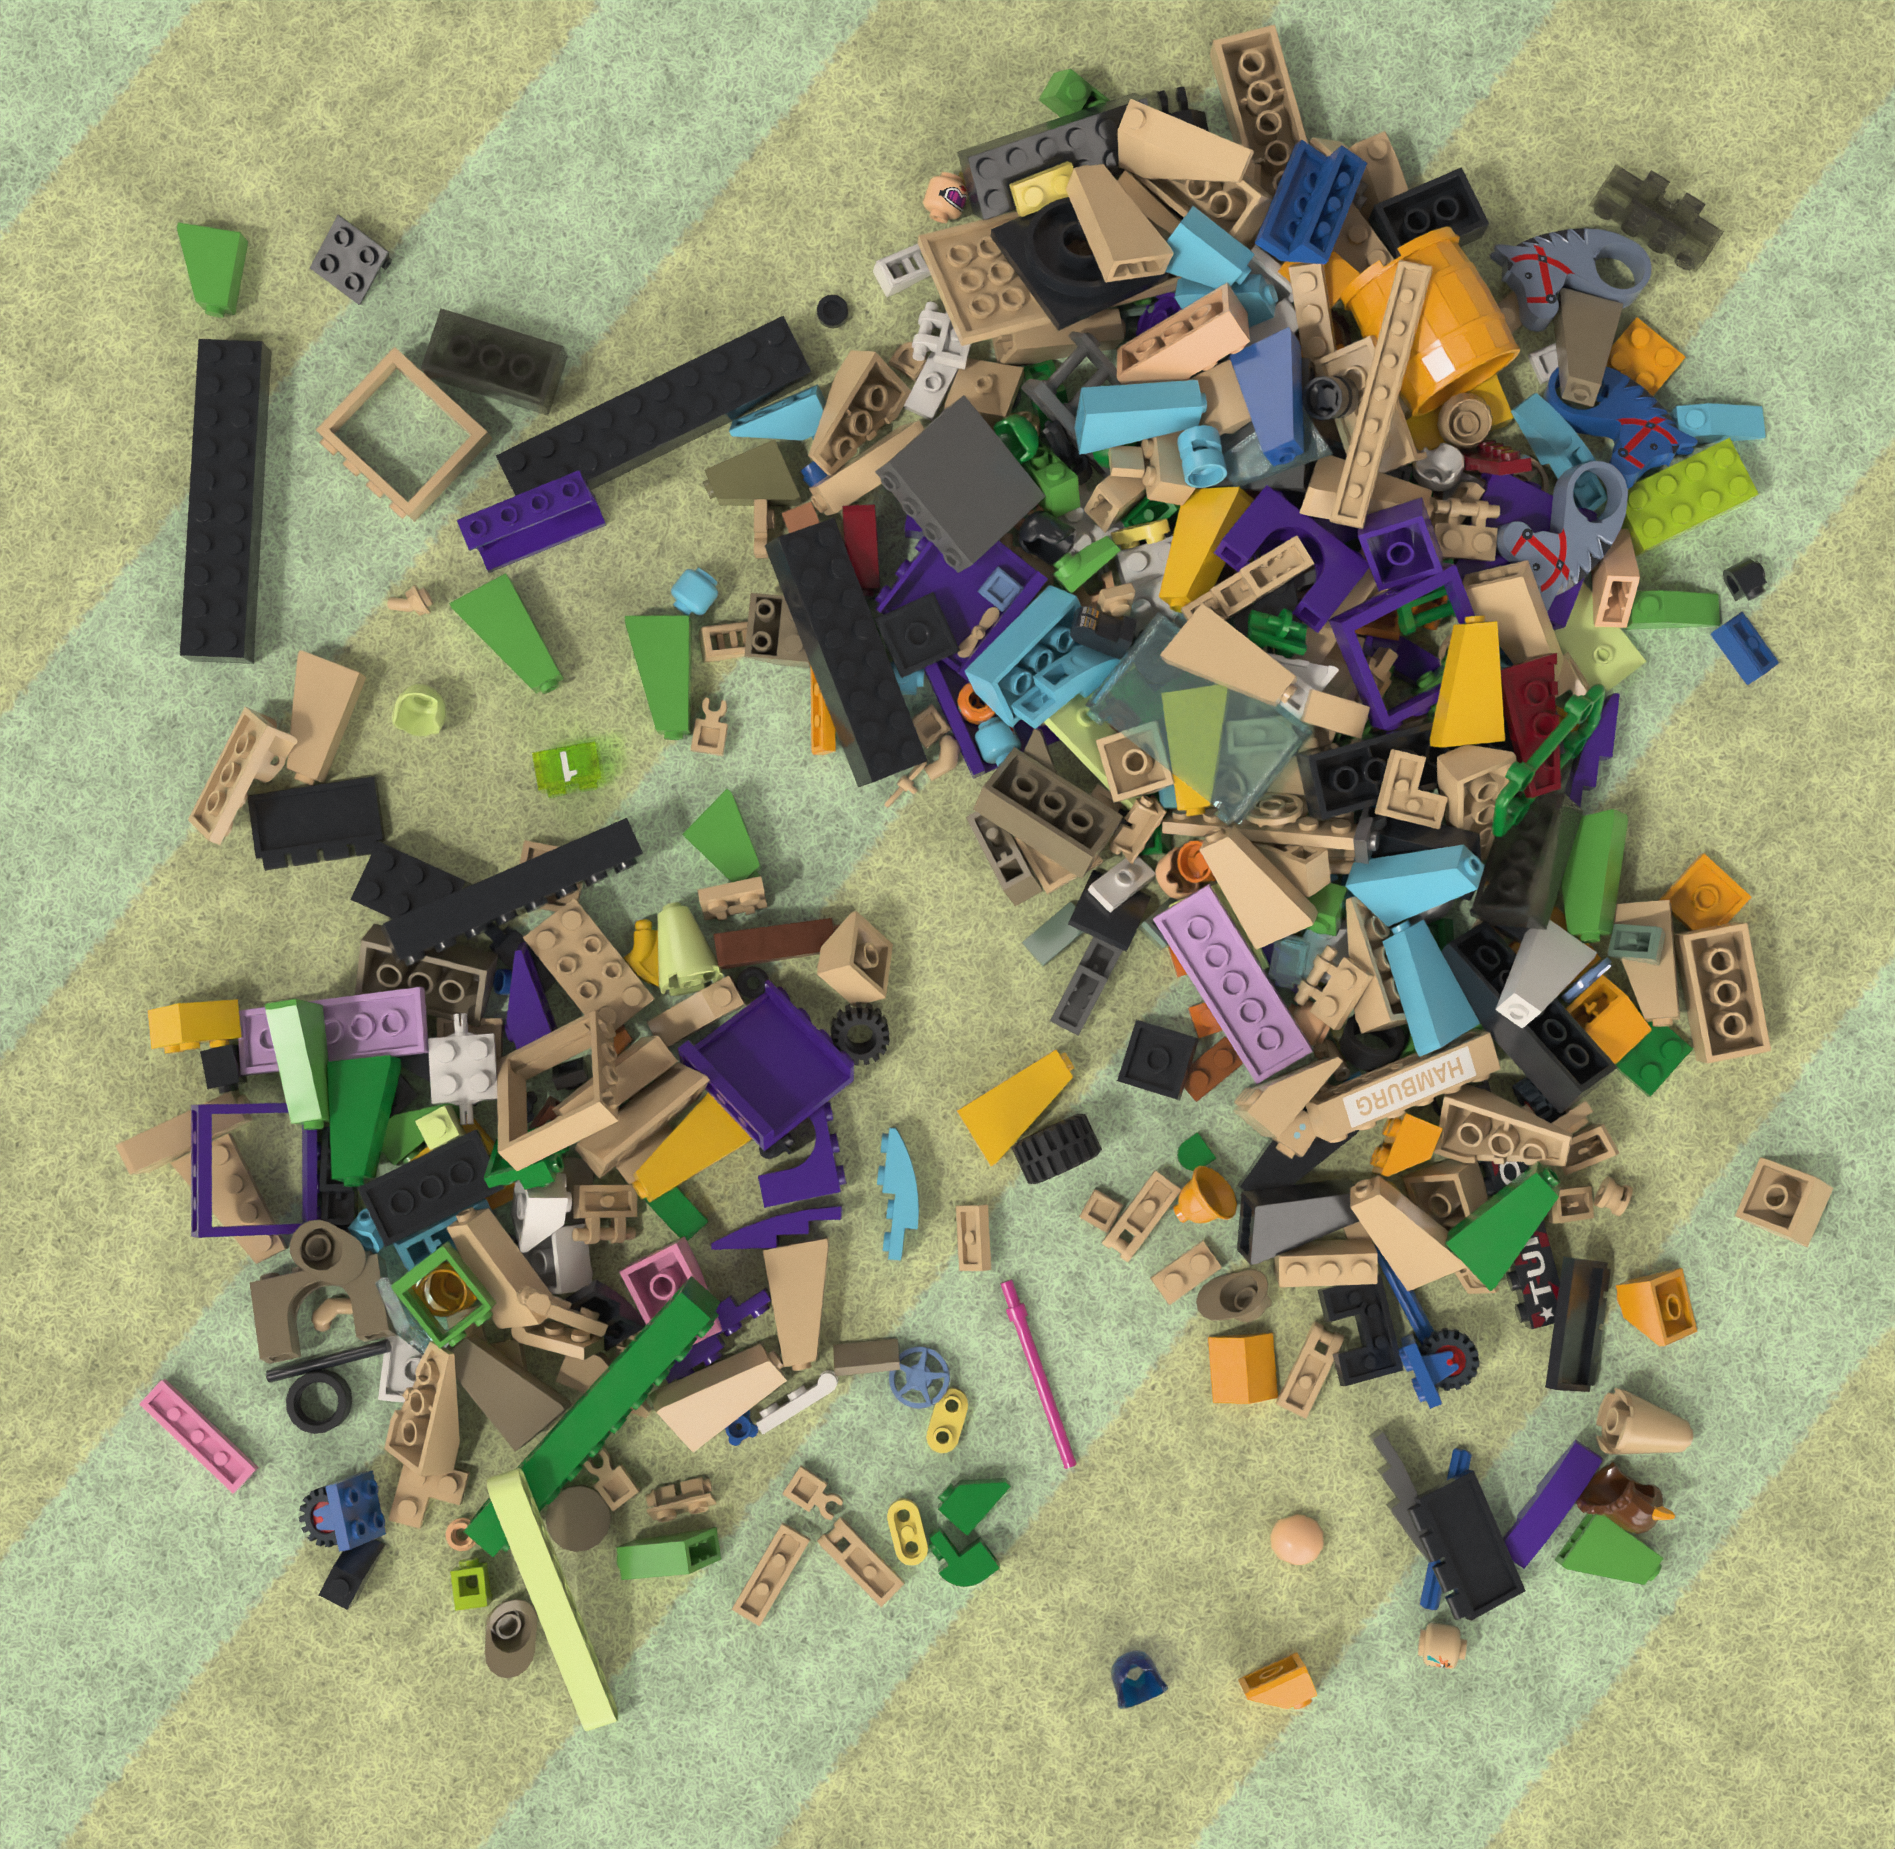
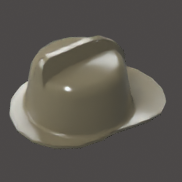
M310 1220L298 1227L290 1241V1254L294 1263L325 1282L334 1285L347 1284L355 1280L363 1271L366 1258L361 1242L353 1235L329 1222Z
M1255 1269L1213 1278L1199 1291L1196 1300L1197 1309L1203 1317L1212 1321L1234 1318L1241 1322H1252L1258 1319L1265 1312L1266 1308L1272 1306V1301L1267 1294V1278L1261 1271Z
M513 1599L502 1601V1604L493 1608L487 1616L485 1622V1660L490 1671L498 1677L512 1678L519 1676L527 1670L533 1661L536 1646L537 1613L533 1606L525 1600Z

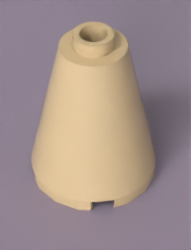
M1616 1388L1614 1389L1616 1391L1614 1394L1607 1393L1599 1407L1596 1425L1602 1427V1437L1596 1436L1600 1449L1607 1454L1680 1453L1685 1451L1693 1441V1430L1690 1428L1687 1420L1626 1390Z

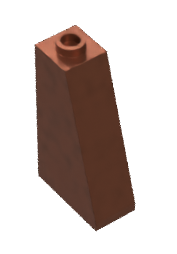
M827 918L714 934L718 966L722 969H730L819 955L822 945L836 931L840 924L834 925L833 919Z

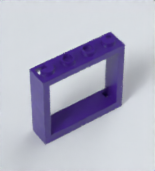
M1443 563V572L1392 587L1328 620L1363 705L1370 707L1368 719L1371 726L1390 731L1403 725V720L1412 715L1420 716L1429 712L1432 709L1431 705L1438 702L1441 683L1386 710L1355 630L1443 585L1458 623L1464 624L1465 617L1475 616L1455 564Z
M287 1103L191 1105V1237L293 1234L300 1225L310 1220H321V1208L317 1206V1193H320V1174H317V1161L321 1159V1143L317 1141V1129L304 1130L302 1125V1223L212 1227V1114L289 1112Z

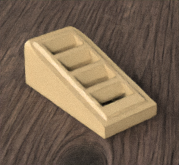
M748 622L701 627L698 634L703 663L744 657ZM742 631L744 647L738 646L736 632ZM724 634H729L731 646L729 649L725 648ZM716 636L718 650H712L710 637Z

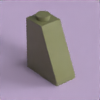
M775 439L705 469L708 478L703 481L710 499L717 498L720 506H754V499H767L769 506H798L802 504L799 492Z

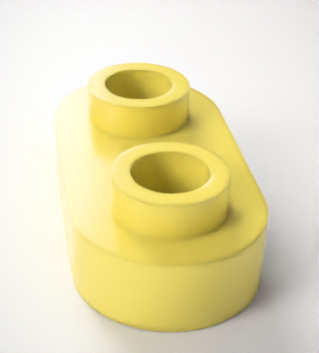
M1165 518L1119 529L1110 534L1112 541L1116 545H1120L1121 550H1126L1139 546V540L1146 539L1147 544L1163 541L1166 539L1165 533L1170 532L1168 520Z
M948 1388L944 1397L935 1404L930 1419L926 1439L930 1448L938 1453H947L956 1447L968 1410V1400L966 1395L957 1388ZM953 1399L957 1401L958 1408L955 1411H949L946 1408L948 1400ZM940 1431L948 1433L949 1439L946 1442L942 1443L937 1440L936 1435Z
M901 1498L890 1505L887 1520L898 1559L906 1565H917L927 1556L928 1543L918 1506L910 1499ZM902 1509H906L910 1513V1517L904 1521L900 1520L897 1516V1513ZM908 1542H916L918 1549L915 1552L907 1551L905 1546Z

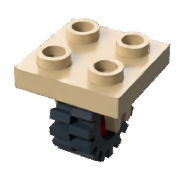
M1527 1077L1512 1087L1514 1095L1518 1098L1517 1101L1522 1105V1109L1571 1134L1589 1123L1586 1116L1592 1113L1593 1110L1586 1101L1574 1109L1569 1107L1560 1114Z

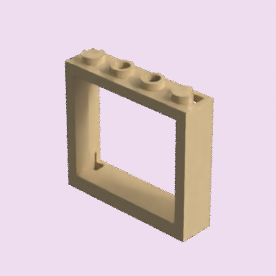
M396 347L379 362L316 429L323 437L319 442L333 456L339 452L346 458L342 464L356 477L362 473L369 480L366 486L375 495L381 498L385 494L392 501L389 507L403 519L407 515L414 522L493 440L481 425ZM396 369L470 435L409 502L335 435Z
M596 1010L497 1060L498 1153L516 1171L619 1121L618 1106L620 1101L616 1087L618 1075L615 1070L617 1054L614 1049L616 1033L611 1022L607 1023ZM591 1048L594 1100L528 1132L526 1080Z

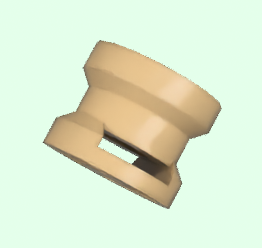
M1607 1176L1597 1191L1594 1205L1599 1208H1609L1612 1214L1620 1217L1630 1202L1633 1188L1628 1185L1620 1186L1616 1184L1615 1179Z

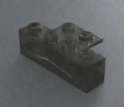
M1615 164L1588 206L1594 209V213L1604 220L1611 219L1619 224L1625 234L1631 237L1638 236L1646 241L1652 251L1659 254L1665 253L1675 259V264L1681 269L1696 272L1704 264L1724 232L1698 216L1706 204L1686 192L1681 201L1677 199L1675 203H1671L1663 197L1670 181L1652 170L1642 181ZM1604 187L1627 200L1629 203L1626 208L1603 195L1601 192ZM1686 237L1704 248L1706 251L1703 256L1681 244L1682 239Z

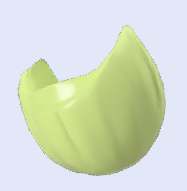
M414 684L404 690L397 698L392 712V722L396 728L420 737L438 734L446 719L444 699L437 690L427 684Z

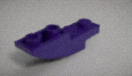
M764 1288L740 1305L733 1295L723 1300L716 1309V1312L719 1314L718 1319L722 1331L692 1345L693 1348L681 1362L674 1359L676 1363L665 1378L668 1384L675 1379L680 1380L695 1373L693 1367L702 1361L708 1366L723 1355L720 1349L726 1344L719 1334L724 1332L726 1337L743 1327L740 1321L751 1314L753 1319L769 1310L770 1307L767 1303L772 1299L768 1289Z

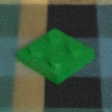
M1639 1008L1638 1011H1639L1640 1014L1643 1016L1642 1011H1641V1009ZM1652 1021L1647 1022L1651 1027V1032L1615 1064L1618 1067L1617 1070L1647 1097H1651L1693 1049L1668 1026L1654 1027Z

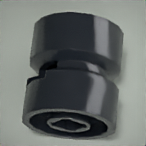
M1345 376L1316 377L1304 388L1302 396L1303 406L1306 412L1315 419L1346 418L1358 406L1359 390L1355 382Z

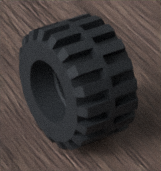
M1076 1114L1016 1142L1012 1150L1027 1183L1038 1184L1095 1158L1102 1151V1148L1086 1114Z

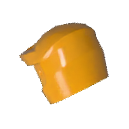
M448 1261L438 1265L411 1287L434 1316L439 1317L455 1315L470 1307L477 1300V1297Z

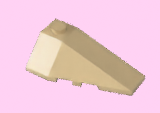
M1130 99L1118 128L1119 167L1150 180L1173 179L1179 181L1203 180L1207 182L1241 183L1254 153L1251 149L1133 99Z
M1385 131L1355 143L1349 148L1367 162L1361 180L1369 185L1363 195L1368 199L1360 213L1370 227L1371 224L1368 219L1374 205L1408 191L1398 158Z
M851 350L835 375L808 455L827 475H833L857 453V448L866 440L871 441L876 437L877 431L884 424H890L894 421L911 393V390L876 352Z
M1464 745L1437 757V781L1440 795L1448 797L1444 811L1446 825L1480 833L1481 861L1487 859L1495 838L1491 831L1495 801L1501 790L1509 782L1505 775L1510 766L1516 761V755L1509 751Z
M430 1341L415 1370L416 1380L413 1386L406 1388L403 1394L405 1402L401 1410H395L391 1418L384 1447L386 1451L420 1477L453 1473L460 1444L454 1353L444 1346L439 1349L434 1341Z

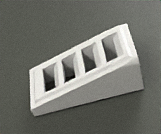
M918 244L876 261L873 273L886 297L899 293L931 275L920 254L921 250ZM910 258H914L916 264L919 267L918 270H915L914 266L910 261ZM900 263H902L906 270V275L902 274L898 266Z

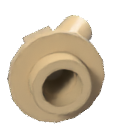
M413 585L412 589L405 593L407 599L390 597L387 602L390 610L416 611L419 616L430 614L429 606L433 605L427 590L424 587L419 590L416 585Z

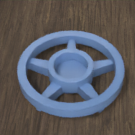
M1607 957L1595 968L1592 967L1561 998L1565 1002L1570 1003L1612 966L1610 964L1612 961Z
M913 1347L899 1355L901 1362L910 1354L922 1352L918 1364L909 1368L900 1363V1369L906 1373L907 1383L898 1392L895 1384L896 1370L890 1371L889 1383L895 1397L904 1405L916 1409L928 1408L938 1403L946 1394L950 1383V1372L946 1361L939 1353L926 1347ZM927 1353L938 1359L944 1373H934L926 1366ZM944 1378L941 1391L931 1400L928 1388L934 1379ZM911 1389L921 1391L926 1402L913 1403L907 1401L902 1396Z

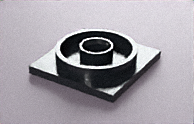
M1069 197L1055 200L1039 211L1024 217L1020 216L991 229L990 237L1058 331L1167 281L1168 273L1165 272L1161 275L1105 282L1093 254L1077 255L1066 248L1073 240L1088 242Z

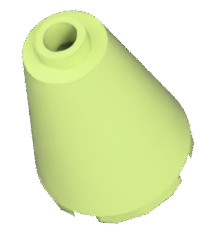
M679 902L663 906V911L657 915L658 973L661 993L665 994L666 990H669L670 996L687 995L704 989V983L712 979L713 983L723 978L722 968L718 966V961L689 907L681 906Z

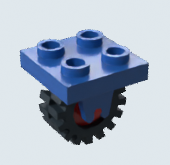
M1442 1328V1331L1438 1332L1435 1330L1431 1333V1336L1423 1340L1422 1347L1420 1346V1349L1413 1333L1401 1338L1403 1347L1398 1349L1400 1358L1407 1372L1414 1371L1416 1377L1411 1380L1420 1403L1427 1401L1430 1409L1442 1404L1437 1388L1441 1387L1444 1391H1450V1389L1454 1388L1459 1390L1461 1386L1469 1385L1471 1383L1470 1380L1476 1377L1480 1362L1479 1354L1473 1341L1465 1333L1462 1334L1457 1329L1448 1330V1328Z
M373 1470L361 1472L309 1492L310 1495L305 1496L302 1500L306 1504L300 1505L299 1511L305 1514L299 1516V1522L306 1523V1526L301 1529L303 1533L308 1531L311 1533L307 1537L311 1542L317 1539V1546L325 1545V1547H332L338 1545L340 1552L353 1549L386 1534L385 1518L381 1512L378 1485L374 1479Z

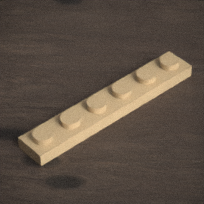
M1300 263L1290 265L1288 269L1303 358H1310L1313 362L1337 351L1324 265ZM1315 368V378H1316V377H1319V376H1318L1317 371H1316V368ZM1313 418L1317 446L1320 437L1323 436L1342 443L1334 419L1319 420Z
M1169 809L1162 821V833L1205 837L1208 832L1217 827L1226 829L1234 825L1249 841L1354 850L1353 839L1358 824L1347 820L1330 822L1319 821L1313 817L1296 819L1295 823L1290 822L1282 825H1264L1259 827V824L1247 821L1243 817L1242 812L1225 813L1219 809L1205 810L1206 814L1186 816V811Z

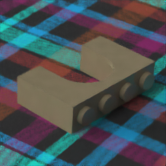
M371 1251L365 1252L366 1262L363 1271L355 1280L347 1284L334 1285L325 1282L300 1267L291 1269L292 1273L280 1276L279 1273H268L261 1275L259 1281L250 1282L259 1358L268 1364L301 1357L297 1329L298 1310L303 1300L310 1293L325 1286L341 1287L347 1292L352 1304L357 1338L364 1342L396 1336L394 1313L384 1303L385 1301L392 1306L385 1259Z

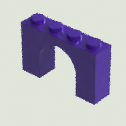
M1266 485L1221 540L1214 554L1239 572L1263 545L1276 540L1288 541L1297 535L1314 562L1316 577L1314 585L1303 597L1292 614L1319 633L1369 569V564L1359 552L1351 550L1339 541L1333 532L1322 528L1313 521L1311 516L1299 513L1300 510L1288 502L1281 492L1273 490Z
M830 1101L826 1102L809 1116L816 1133L815 1146L809 1158L798 1167L758 1175L764 1208L842 1192L841 1185L847 1184L843 1165L837 1166L835 1153L840 1152L837 1133H830L828 1121L834 1120Z

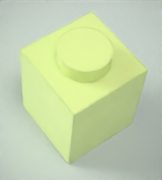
M452 1105L443 1106L415 1121L430 1150H435L466 1134Z

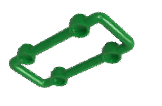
M1593 685L1584 696L1572 695L1564 707V711L1568 713L1567 716L1526 763L1515 761L1510 766L1505 775L1509 782L1501 790L1495 801L1491 827L1494 836L1501 837L1505 835L1513 825L1519 824L1524 818L1530 805L1537 797L1526 798L1525 792L1521 797L1517 796L1514 798L1518 791H1523L1529 785L1536 770L1562 740L1565 753L1560 754V770L1570 759H1574L1581 752L1587 739L1600 722L1606 693L1603 685ZM1586 719L1578 731L1574 730L1571 732L1577 723L1581 724Z

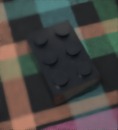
M1462 167L1374 205L1368 219L1373 231L1394 259L1401 256L1397 248L1430 231L1451 227L1454 233L1460 237L1458 245L1462 247L1481 239L1489 225Z
M377 841L350 900L395 919L471 886L472 883Z

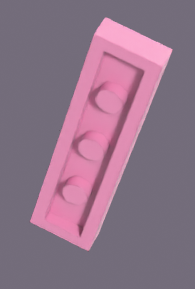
M166 1379L161 1380L139 1403L232 1493L237 1492L259 1468Z

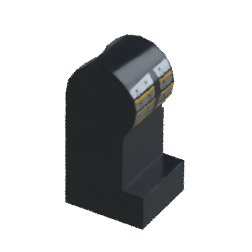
M1082 606L1075 610L1070 636L1075 642L1121 660L1132 644L1137 619L1125 615L1120 620L1106 614H1101L1093 607Z

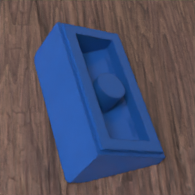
M1740 612L1710 634L1746 685L1754 682L1779 664V661L1743 612Z

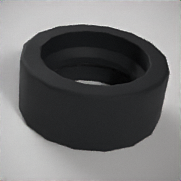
M1355 1014L1348 1018L1339 1045L1341 1053L1349 1063L1356 1068L1371 1072L1399 1059L1405 1043L1404 1031L1400 1026L1383 1031L1363 1033L1379 1037L1389 1047L1388 1049L1379 1050L1367 1047L1357 1039L1355 1035L1361 1034V1031L1356 1022Z
M326 1369L309 1372L297 1378L289 1388L286 1397V1410L292 1423L300 1430L311 1434L326 1433L341 1425L349 1415L352 1406V1391L346 1380L338 1373ZM317 1382L329 1384L338 1396V1406L335 1413L330 1418L316 1421L306 1416L300 1402L302 1392L306 1387Z

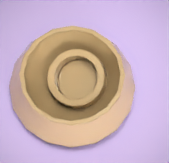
M1460 393L1452 396L1443 404L1438 414L1437 426L1440 436L1447 444L1457 449L1467 450L1478 446L1487 438L1492 427L1493 417L1489 405L1483 398L1474 393Z

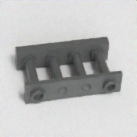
M1072 331L1068 336L1078 347L1047 381L1029 378L1021 389L1052 423L1055 420L1060 422L1068 440L1078 449L1074 427L1081 389L1068 403L1064 402L1063 404L1055 396L1057 394L1056 389L1085 357L1098 370L1083 387L1101 386L1106 379L1112 386L1121 385V383L1117 379V368L1099 349L1101 346L1100 342L1089 332ZM1093 452L1084 454L1092 467L1103 478L1110 476V469L1101 467L1094 458Z

